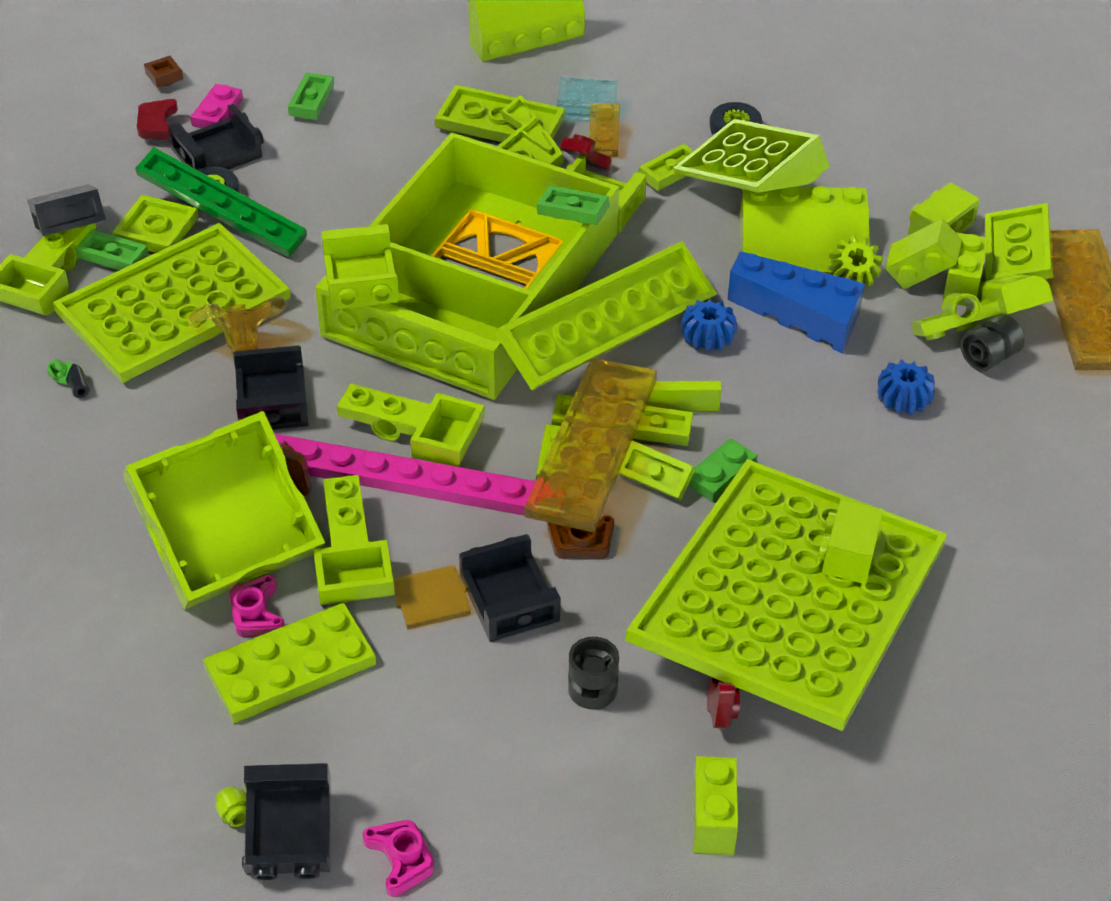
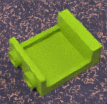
M579 155L573 164H569L566 168L567 170L619 186L617 233L620 234L645 200L647 175L635 171L627 183L586 170V157Z
M388 224L321 231L331 310L399 302L398 278L394 270Z

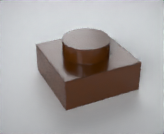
M171 56L144 64L145 74L156 88L169 86L174 82L183 80L182 69Z

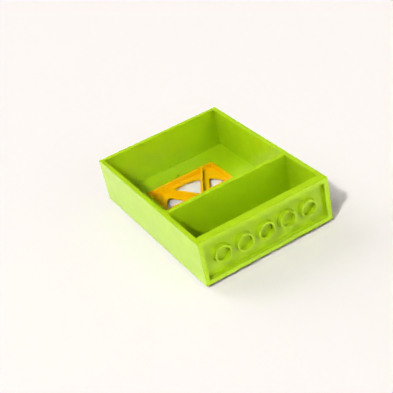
M451 132L369 225L388 224L394 270L398 278L399 302L331 310L327 276L325 275L315 287L320 336L495 400L518 370L495 332L501 326L569 295L578 289L617 236L619 186ZM549 185L607 195L609 196L610 207L598 225L539 215L536 204ZM489 234L509 235L526 244L491 257ZM476 235L478 252L455 244ZM532 255L536 256L538 262L536 272L513 265V263ZM442 256H445L456 261L477 267L479 269L503 276L505 278L526 284V286L522 288L507 283L505 281L484 275L482 273L461 267L459 265L441 260Z

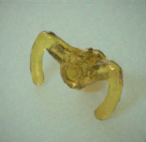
M270 298L266 303L252 310L246 309V305H235L226 308V310L217 304L205 305L193 311L187 318V322L191 328L197 329L200 327L201 321L206 319L212 320L224 332L227 347L231 349L232 354L235 351L258 349L257 343L260 342L257 328L265 320L283 312L286 307V301L283 298Z

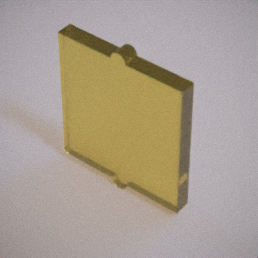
M455 565L393 579L394 590L397 596L396 608L401 609L407 630L471 615V609L465 595L466 585L461 584Z

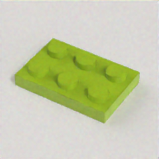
M1048 202L985 214V237L989 238L986 250V281L1008 274L1040 276L1044 279L1053 278L1051 221Z

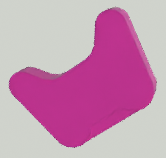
M266 575L234 586L230 590V604L235 631L238 636L243 638L258 637L285 626V621L282 617L271 614L267 609L266 601L277 590L275 577Z
M402 820L370 827L363 831L364 846L383 852L392 867V871L385 882L386 892L389 896L397 897L432 875L434 871L433 857L417 825L413 821Z

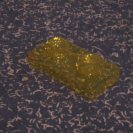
M591 103L589 138L596 142L594 150L609 157H618L620 104Z

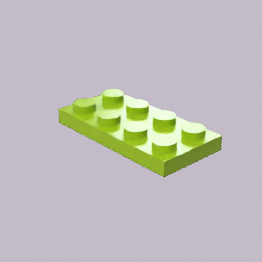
M455 84L435 116V127L503 142L518 128L503 119L501 110L517 97ZM526 100L527 106L531 111L533 110L540 125L554 139L565 119V108Z
M343 602L203 658V663L234 724L376 665V657Z

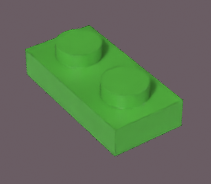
M306 72L288 105L289 116L317 120L334 88V76Z
M549 185L536 204L539 215L598 225L610 207L609 196L551 185Z
M93 229L75 248L77 258L116 270H121L149 255L147 245Z
M730 438L695 467L696 470L688 487L709 501L714 502L723 494L745 461L749 459L757 462L758 455Z

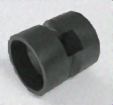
M1003 313L997 314L961 337V352L972 368L980 372L988 371L1023 348L1025 343L1024 333L1017 321L1011 316Z
M591 636L580 639L572 645L569 652L568 694L578 706L586 709H601L615 700L618 693L619 651L612 642L602 637Z

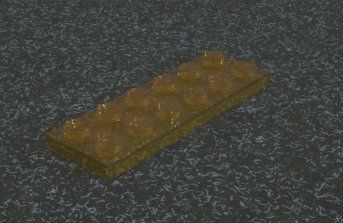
M1051 230L1053 278H1048L1047 281L1051 288L1053 301L1074 369L1111 370V262L1100 230Z
M595 358L590 359L524 507L525 518L595 532L656 384L657 370Z

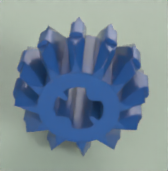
M709 299L708 302L703 303L700 300H696L694 306H687L683 319H681V330L685 343L693 344L694 350L705 348L708 353L712 348L721 351L724 345H731L737 331V322L733 314V308L724 307L723 301L712 303L711 299Z
M901 359L898 364L888 363L887 368L882 370L878 377V399L884 402L886 409L895 408L897 414L900 411H906L911 416L915 410L924 412L925 407L931 404V400L934 398V375L928 373L927 366L918 367L915 361L909 364Z

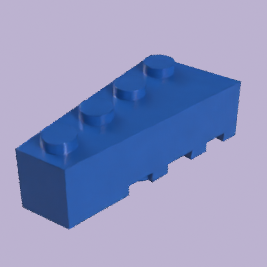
M740 251L730 270L727 300L761 316L767 314L774 316L779 321L778 324L788 329L793 325L807 332L808 338L816 342L823 339L833 344V350L843 354L860 314L865 283Z

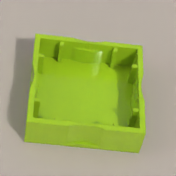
M264 411L216 429L205 438L196 442L171 447L125 466L123 479L183 610L226 593L234 586L263 577L314 555L313 549L322 548L325 544L304 496L290 477L285 456Z

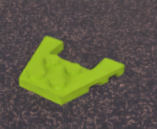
M519 95L501 110L503 119L518 129L497 147L554 166H559L564 162L563 153L547 130L543 129L537 116L533 110L529 109L523 96Z

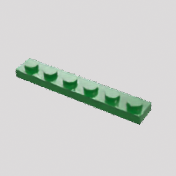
M155 147L135 167L137 176L289 258L307 237L306 228Z

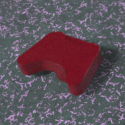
M165 99L140 104L138 106L136 125L138 136L142 139L170 141L167 126L170 124L166 122V119L178 111L177 100Z
M574 134L573 138L565 137L562 139L559 149L570 154L574 160L579 155L586 157V164L609 170L612 163L611 157L594 150L596 142L588 137Z
M708 676L707 710L710 712L713 728L727 729V727H730L731 719L738 718L740 692L739 688L732 685V683H725Z

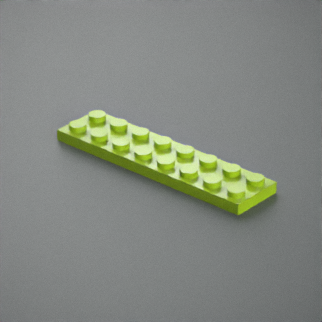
M681 241L501 326L495 334L530 389L534 390L684 314L687 306H694L696 300H700L703 303L715 297L717 292L684 242Z

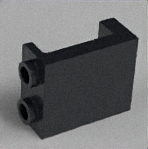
M234 103L227 105L228 119L190 133L179 122L167 125L172 151L181 162L196 170L213 166L229 170L261 158V144L264 143L262 133L258 127H254L249 122L244 111L241 112Z
M89 184L27 199L36 229L41 230L42 236L106 220L98 189Z
M301 346L244 350L233 353L236 373V411L238 421L264 411L272 430L309 426Z
M528 534L510 537L482 547H474L459 554L460 578L489 642L560 622L561 597L556 587L548 588L532 555L531 539Z
M328 763L244 766V784L247 792L245 856L242 857V868L246 875H252V879L266 881L277 879V874L294 873L295 878L314 879L320 877V872H330L331 773Z

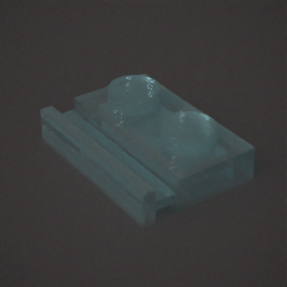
M560 77L557 106L565 108V119L614 122L618 81Z

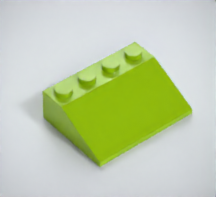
M468 0L469 44L482 62L584 36L585 9L583 0Z
M733 119L673 167V171L675 174L760 193L810 184L816 181L819 175L827 170L830 165L820 135Z
M794 186L760 193L745 189L741 190L739 220L742 252L833 275L835 271L828 270V263L832 260L829 254L832 249H837L838 241L842 239L848 243L850 236L854 235L857 242L861 243L862 239L867 237V246L870 247L869 205L866 188ZM853 260L852 265L858 266L859 262Z

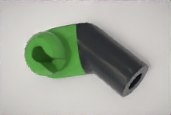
M58 359L52 360L48 364V375L58 383L69 385L74 397L84 398L89 394L90 390L84 371L79 365L62 362Z

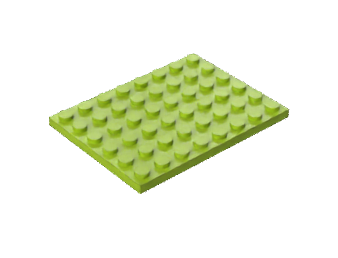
M747 459L626 630L625 641L725 683H732L737 688L843 731L942 551L947 534L883 510L866 584L822 574L825 558L818 557L823 535L831 536L824 533L829 512L837 513L840 499L868 506L871 505Z

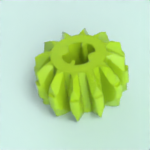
M853 235L850 236L848 243L841 239L837 243V249L831 250L829 257L832 260L828 263V270L835 271L834 276L865 283L866 286L870 287L874 283V277H879L882 272L879 266L883 262V256L876 255L879 249L878 245L867 246V237L863 238L860 243L857 242L856 237ZM852 261H858V266L852 265Z

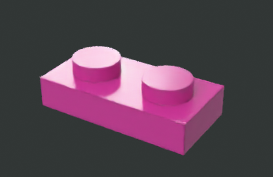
M215 84L190 116L191 125L197 128H204L228 119L227 105L234 103L237 107L243 100L242 89Z

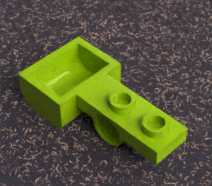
M93 223L43 236L24 258L9 254L0 264V302L45 316L54 312L53 302L69 293L70 288L66 271H71L77 264L78 258L75 248L92 229L96 228V224Z
M1008 274L981 282L978 289L981 301L972 294L951 293L942 302V313L911 322L913 334L925 336L926 340H933L945 336V330L956 327L957 331L976 327L975 321L997 314H1010L1051 302L1053 297L1050 285L1040 276ZM963 299L966 303V311L962 316H959L956 307L958 302Z
M350 383L337 404V416L370 424L373 432L386 441L397 440L401 433L411 435V457L413 459L459 467L485 418V405L436 393L431 403L428 404Z
M359 475L323 479L331 547L313 549L320 605L395 596L387 540L368 541Z

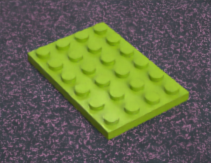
M218 223L54 301L53 306L58 316L121 383H124L290 299L291 293L290 288L223 225Z

